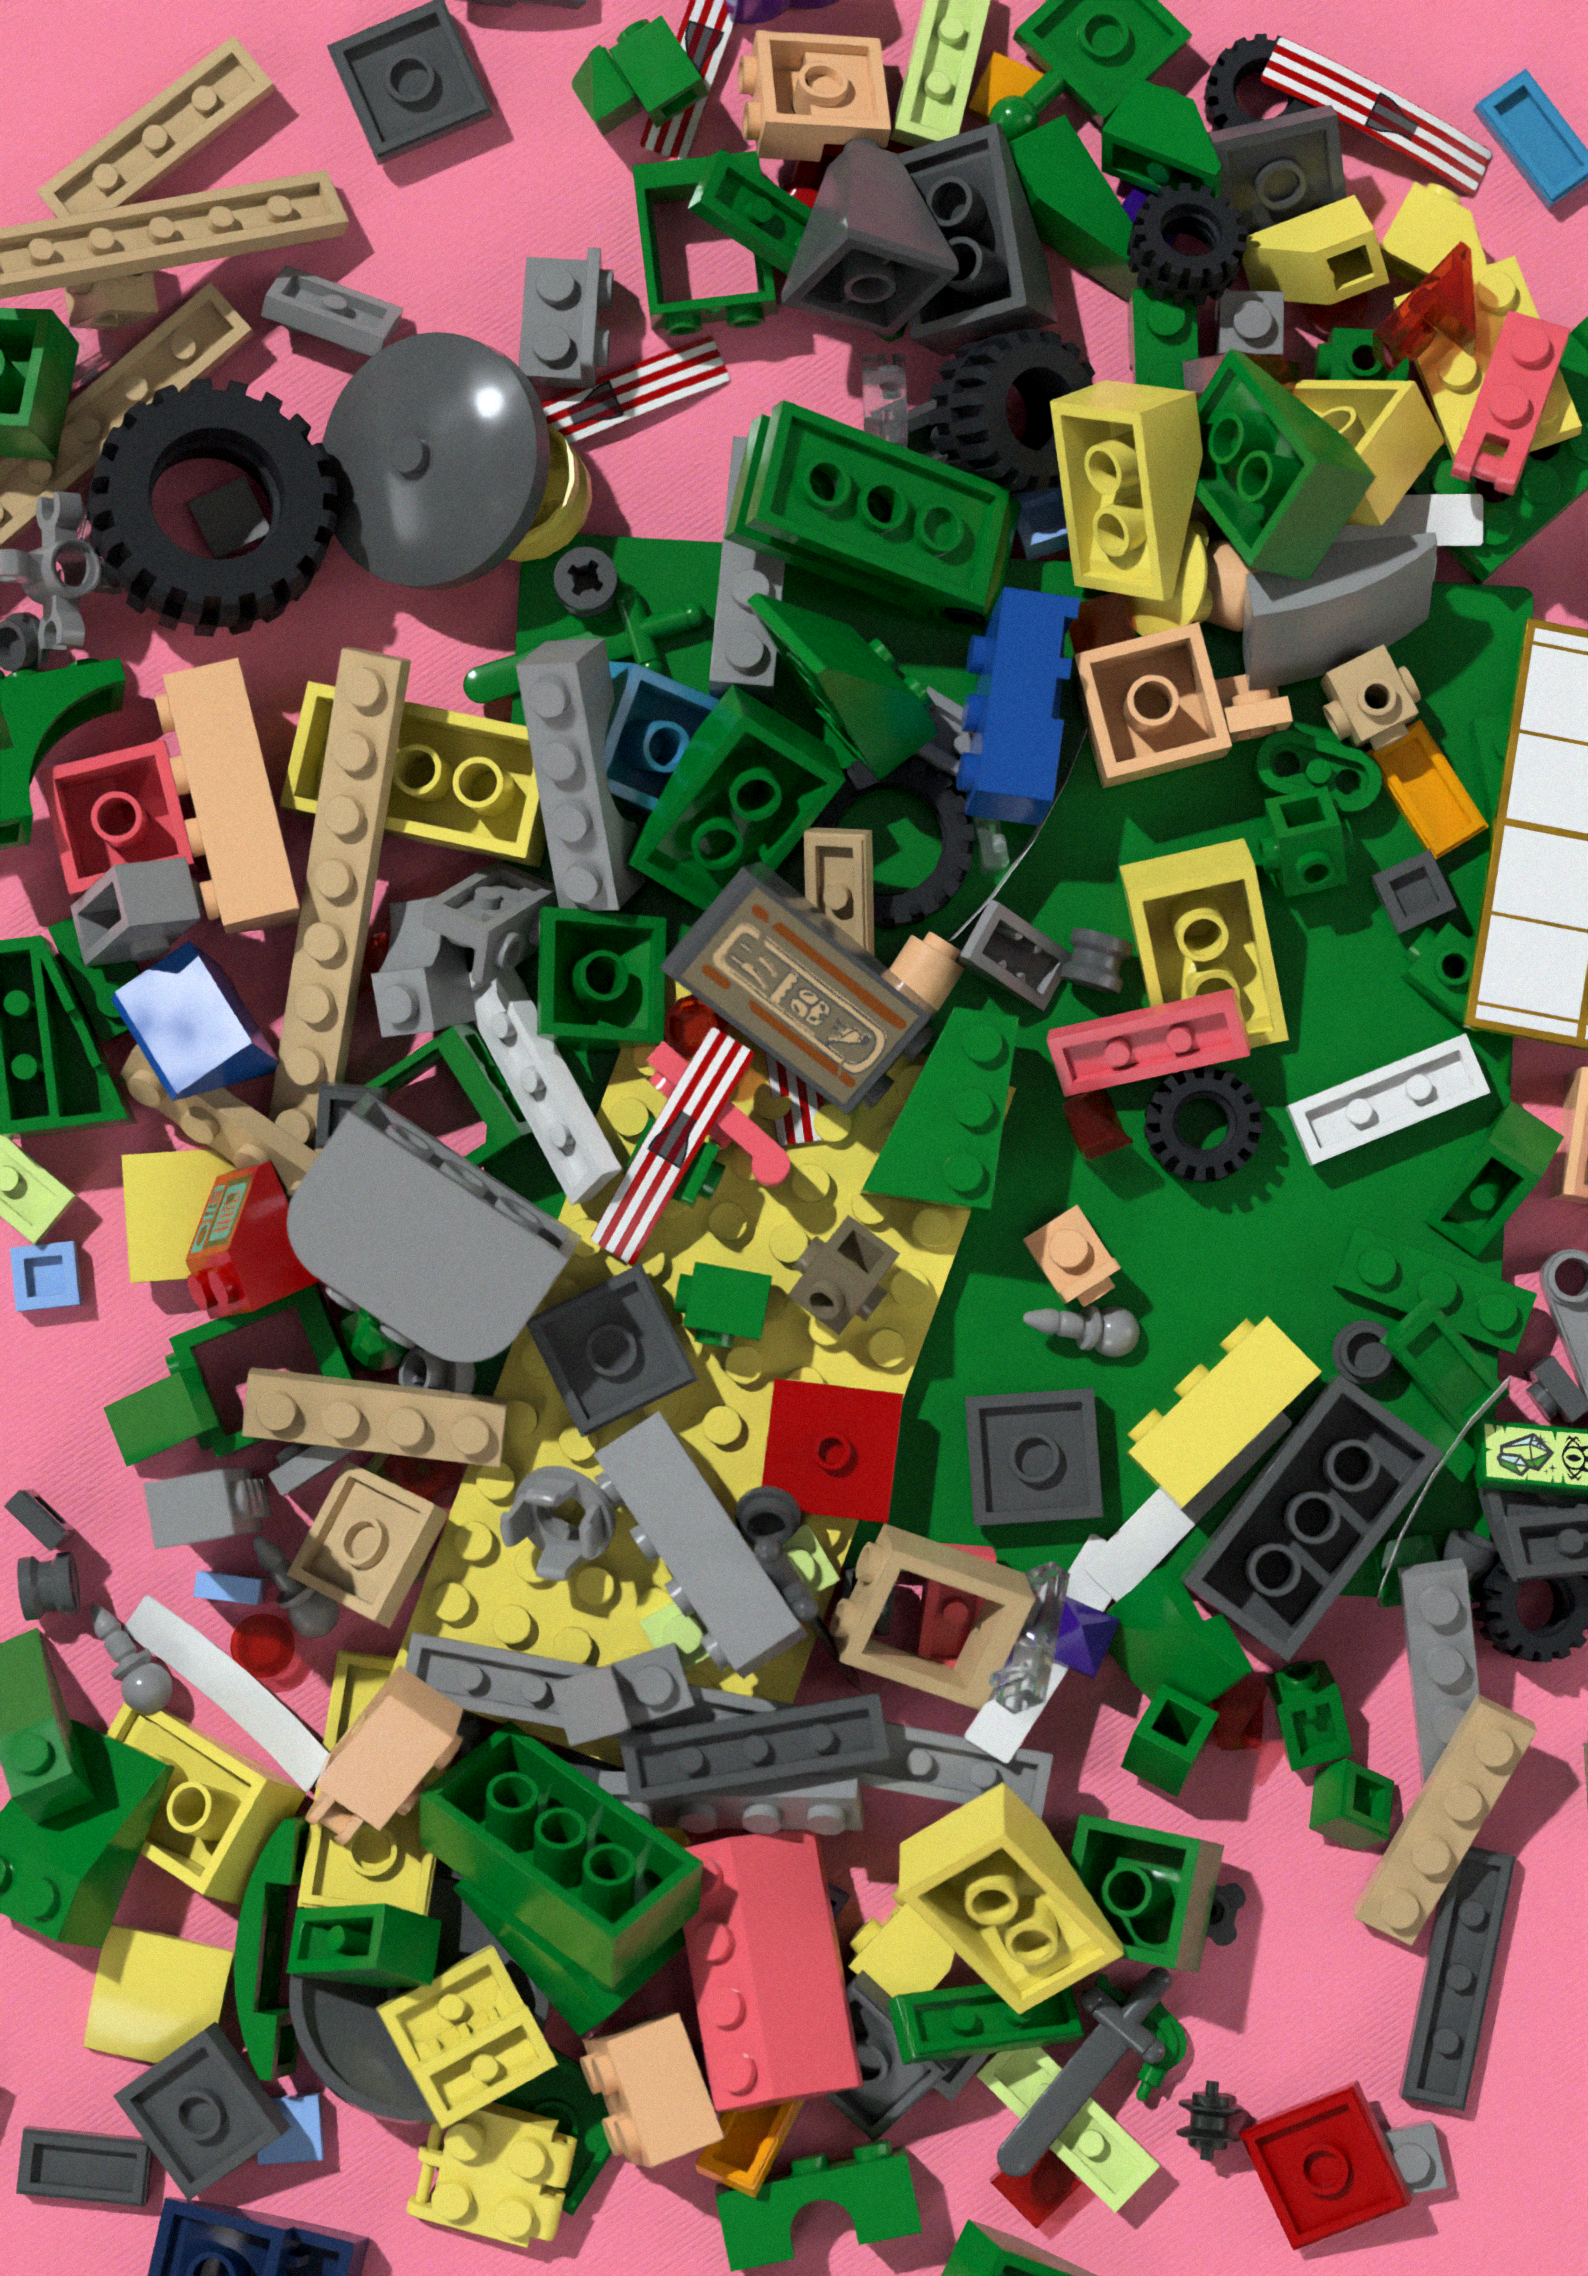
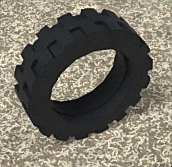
M916 758L905 760L880 781L860 760L852 762L851 766L842 770L846 781L810 826L837 828L843 813L859 797L876 790L903 791L919 798L934 813L942 832V853L935 870L919 886L903 893L877 894L873 892L874 925L879 926L878 928L892 929L896 928V926L918 924L935 912L938 913L945 908L963 885L972 860L974 828L970 816L965 815L966 801L962 795H959L953 787L952 781L942 772H936L928 767V763Z

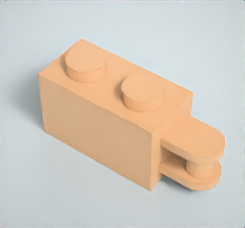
M399 1665L327 1755L316 1784V1788L322 1792L310 1807L305 1820L313 1826L319 1821L336 1833L334 1837L336 1842L345 1845L364 1821L380 1831L395 1812L405 1816L419 1799V1794L423 1792L425 1783L421 1779L429 1769L434 1766L441 1771L458 1750L463 1738L456 1734L463 1708Z

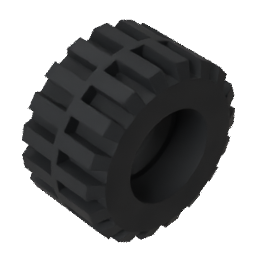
M1024 329L975 338L972 343L962 344L953 351L955 359L945 360L938 372L944 380L941 383L933 384L930 398L936 400L937 404L936 410L928 411L929 425L937 424L939 436L932 440L937 452L946 451L948 458L944 463L1010 489V494L1048 490V488L1060 487V472L1050 401L1092 385L1090 378L1096 373L1090 362L1080 363L1078 361L1081 350L1072 342L1061 344V335L1051 331L1039 333V329ZM1012 384L1020 392L1026 408V428L1021 441L1011 431L1006 415V400Z

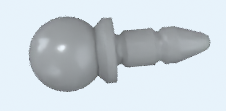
M1087 1305L1080 1313L1060 1311L1058 1313L1056 1309L1046 1308L1029 1311L1023 1315V1322L1041 1333L1049 1335L1056 1333L1057 1336L1074 1338L1080 1349L1091 1350L1094 1347L1099 1353L1107 1357H1121L1128 1354L1136 1346L1140 1335L1139 1324L1135 1316L1127 1309L1118 1306L1106 1307L1099 1311L1096 1306Z
M256 1536L253 1539V1546L258 1561L264 1570L269 1571V1577L278 1589L282 1591L277 1597L276 1602L281 1608L288 1609V1620L293 1630L299 1635L310 1639L321 1638L329 1634L336 1626L339 1618L337 1602L287 1576L286 1574L292 1563L290 1560L285 1559V1554L281 1548L263 1536Z
M99 1604L92 1605L90 1615L95 1633L100 1640L104 1641V1647L113 1661L119 1664L111 1672L114 1680L122 1681L121 1693L125 1703L132 1710L142 1714H151L163 1709L170 1701L173 1692V1683L169 1673L160 1665L151 1663L152 1653L149 1649L136 1653L135 1645L128 1634L121 1630V1624L115 1616Z

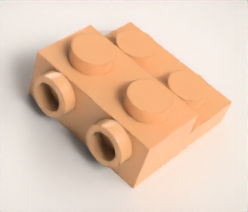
M756 30L751 55H742L739 61L738 92L739 94L751 95L752 101H746L744 105L742 133L744 140L756 141L757 158L820 162L824 144L846 145L848 142L860 138L874 140L881 147L887 148L891 133V123L880 38Z

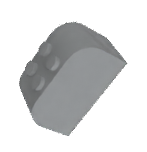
M368 1092L347 1112L297 1187L291 1199L287 1217L288 1235L296 1256L310 1273L329 1285L326 1293L335 1302L353 1312H359L362 1307L383 1321L380 1328L389 1338L406 1348L413 1349L417 1344L434 1356L460 1363L477 1362L500 1353L514 1341L570 1259L582 1238L581 1235Z

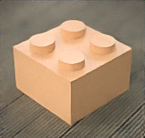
M1199 622L1074 654L1071 673L1086 728L1088 727L1087 733L1102 789L1224 758L1228 754L1232 743Z
M652 2012L583 2039L588 2055L580 2057L581 2069L593 2094L602 2092L603 2099L610 2116L602 2119V2125L608 2144L615 2156L624 2154L627 2163L652 2168L724 2139L679 2013Z

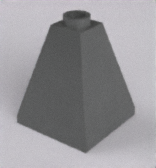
M860 138L848 142L844 146L843 152L827 167L781 293L782 305L892 337L959 273L958 260L897 153L881 149L879 143L874 140Z

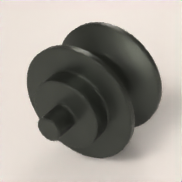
M1207 2080L1205 2092H1192V2099L1179 2100L1178 2105L1191 2112L1190 2125L1177 2129L1176 2134L1189 2138V2146L1201 2148L1200 2159L1206 2161H1213L1214 2150L1227 2149V2142H1238L1241 2140L1240 2135L1229 2129V2117L1242 2112L1243 2106L1231 2103L1230 2095L1218 2093V2081Z

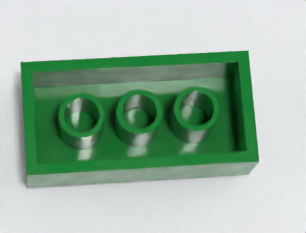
M510 1720L419 1794V1844L611 1989L699 1912L703 1862Z

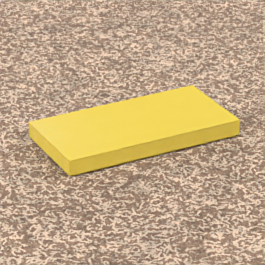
M338 1650L323 1747L329 1753L389 1679L396 1658ZM452 1759L441 1771L434 1766L429 1769L421 1779L425 1783L424 1790L451 1769ZM318 1788L315 1791L314 1801L322 1792ZM419 1799L405 1816L395 1812L380 1831L364 1821L345 1845L334 1840L336 1833L319 1821L314 1826L310 1824L297 1903L298 1908L386 1903L428 1917L437 1857L419 1844Z

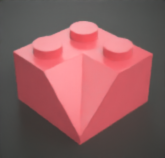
M164 739L39 770L68 892L74 899L78 900L110 868L117 864L186 857L190 875L203 873L200 857L193 858L184 821L190 819L184 796H178L169 759L171 756Z

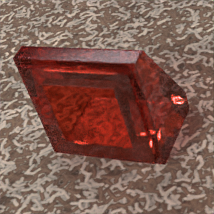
M1112 592L1080 602L1078 619H1073L1067 631L1073 655L1136 638L1127 599L1124 594Z

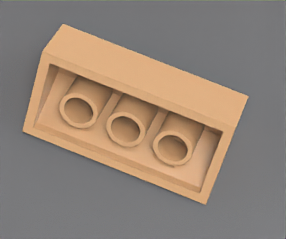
M239 658L162 675L167 693L155 695L154 697L163 734L176 731L182 754L169 758L178 796L188 793L192 795L197 817L184 821L193 858L206 855L212 880L200 882L208 920L221 918L225 934L299 925L300 908Z

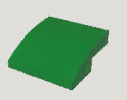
M1173 1564L1152 1571L1104 1612L1120 1619L1108 1651L1130 1680L1151 1701L1163 1683L1208 1707L1254 1671L1223 1613L1203 1621Z

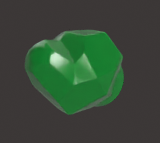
M362 1307L359 1312L343 1308L340 1314L339 1326L345 1340L344 1349L349 1364L360 1371H379L400 1367L402 1359L411 1349L389 1338L380 1328L383 1321Z

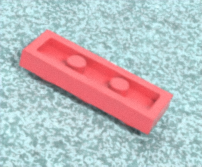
M1235 988L1050 1029L1046 1039L1064 1097L1250 1056L1252 1047Z

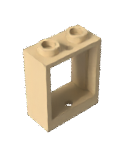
M884 1523L876 1542H867L861 1551L855 1571L858 1581L850 1598H842L832 1615L830 1634L834 1637L840 1662L981 1710L983 1705L987 1703L1035 1602V1597L1026 1574ZM901 1569L986 1598L954 1668L869 1638Z

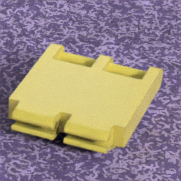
M494 2102L449 2125L444 2137V2145L440 2144L443 2129L440 2128L438 2123L431 2124L428 2141L420 2144L418 2159L423 2162L417 2192L409 2196L406 2212L417 2218L528 2248L532 2238L553 2241L554 2235L557 2233L565 2198V2192L557 2188H565L569 2180L577 2139L557 2132L559 2120ZM435 2167H439L436 2187L432 2196L429 2197Z

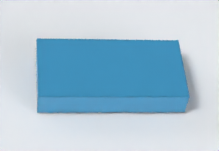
M1526 68L1475 105L1473 109L1475 115L1547 210L1588 181L1587 148Z

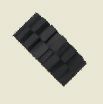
M1206 1065L1171 1075L1157 1088L1149 1104H1147L1144 1114L1146 1120L1143 1129L1144 1138L1147 1137L1150 1146L1148 1150L1152 1157H1156L1162 1164L1161 1168L1169 1174L1173 1173L1179 1176L1180 1180L1210 1183L1230 1176L1246 1164L1248 1159L1254 1155L1259 1145L1257 1142L1263 1128V1122H1260L1259 1113L1262 1110L1259 1101H1255L1251 1094L1252 1089L1246 1081L1242 1083L1235 1077V1073L1227 1069L1222 1071L1216 1069L1215 1066ZM1209 1100L1216 1103L1224 1111L1228 1123L1227 1133L1222 1142L1216 1147L1197 1149L1187 1144L1181 1137L1178 1129L1179 1115L1182 1109L1192 1101Z

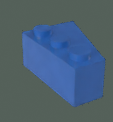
M1004 587L981 636L972 635L967 653L966 672L976 674L975 693H968L966 695L961 722L962 731L971 733L970 753L963 752L961 754L956 783L958 791L966 792L965 815L1040 826L1054 800L1064 720L1059 719L1062 680L1070 679L1072 659L1064 658L1065 635L1073 619H1078L1080 598Z

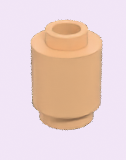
M928 931L923 941L911 935L889 968L891 972L937 1011H939L965 969L955 962L961 951L931 931Z

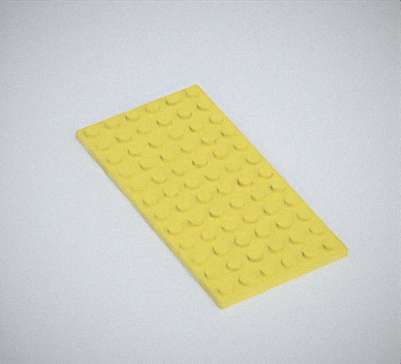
M665 973L664 1041L688 1063L692 1060L711 1028L718 1029L752 1050L754 1057L729 1097V1100L777 1143L774 1120L780 1119L787 1114L791 1107L792 1099L791 1096L771 1097L765 1050ZM658 1046L620 1050L595 1119L605 1138L611 1144L622 1169L592 1200L571 1205L566 1197L558 1221L581 1235L582 1238L530 1318L641 1263L699 1380L585 1437H581L525 1324L512 1343L493 1397L509 1398L500 1467L476 1464L467 1465L390 1676L399 1665L405 1668L412 1632L597 1667L654 1649L639 1621L674 1601L664 1586L674 1577L661 1557L650 1564L636 1544L629 1531L639 1525L626 1504L617 1510L613 1508L616 1521L615 1533L605 1551L592 1560L580 1563L572 1571V1577L566 1581H552L536 1575V1567L543 1551L536 1547L527 1537L513 1547H506L500 1533V1518L504 1511L509 1512L514 1504V1497L518 1486L532 1471L545 1466H561L580 1472L597 1484L594 1477L604 1470L593 1454L659 1411L737 1527L735 1512L739 1499L747 1491L762 1486L775 1378L903 1394L904 1398L971 1211L867 1196L860 1193L929 1056L919 1053L910 1062L902 1055L886 1073L895 1081L894 1084L870 1111L860 1104L856 1110L846 1115L823 1097L824 1106L816 1112L813 1121L815 1132L823 1140L779 1145L785 1150L790 1160L789 1176L779 1186L766 1187L758 1183L753 1176L752 1159L733 1142L725 1150L720 1147L721 1151L716 1161L726 1165V1168L711 1200L709 1201L699 1196L692 1209L676 1200L670 1199L636 1262L629 1264L593 1242L591 1235L624 1177L622 1174L649 1117L657 1119L668 1099L648 1082L655 1071L648 1066L646 1059ZM1011 1086L1008 1089L1004 1120L1016 1088ZM707 1136V1137L705 1138V1140H704V1142H706V1143H707V1142H710V1143H712V1144H714V1145H717V1144H716L712 1139H710L708 1136ZM849 1215L899 1252L900 1255L879 1283L889 1291L865 1322L855 1314L839 1335L789 1298L788 1294L803 1275L793 1266L811 1241L817 1236L826 1243ZM695 1262L771 1275L772 1283L761 1341L735 1337L733 1349L694 1342L696 1329L685 1328L683 1326L685 1313L673 1311L680 1273L693 1275ZM572 1497L557 1508L552 1507L558 1517L573 1525H580L586 1514L582 1505ZM801 1513L799 1527L808 1523L839 1576L859 1520ZM747 1542L748 1545L750 1546V1548L752 1549V1551L754 1552V1547H755V1546H753V1545H751L749 1542ZM836 1582L813 1595L818 1605V1615L822 1621ZM799 1621L808 1636L744 1679L739 1676L732 1665L721 1672L710 1656L688 1668L684 1673L688 1684L793 1704L817 1635L808 1622ZM463 1709L501 1724H506L510 1720L528 1734L625 1769L620 1739L605 1736L570 1746L564 1728Z

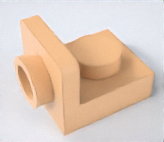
M1246 674L1215 680L1231 743L1270 736L1275 732L1287 730L1293 722L1288 696L1279 697L1277 686L1249 691Z
M1078 1205L1022 1240L1063 1304L1077 1297L1084 1308L1116 1287L1109 1276L1121 1269L1115 1257L1112 1258Z

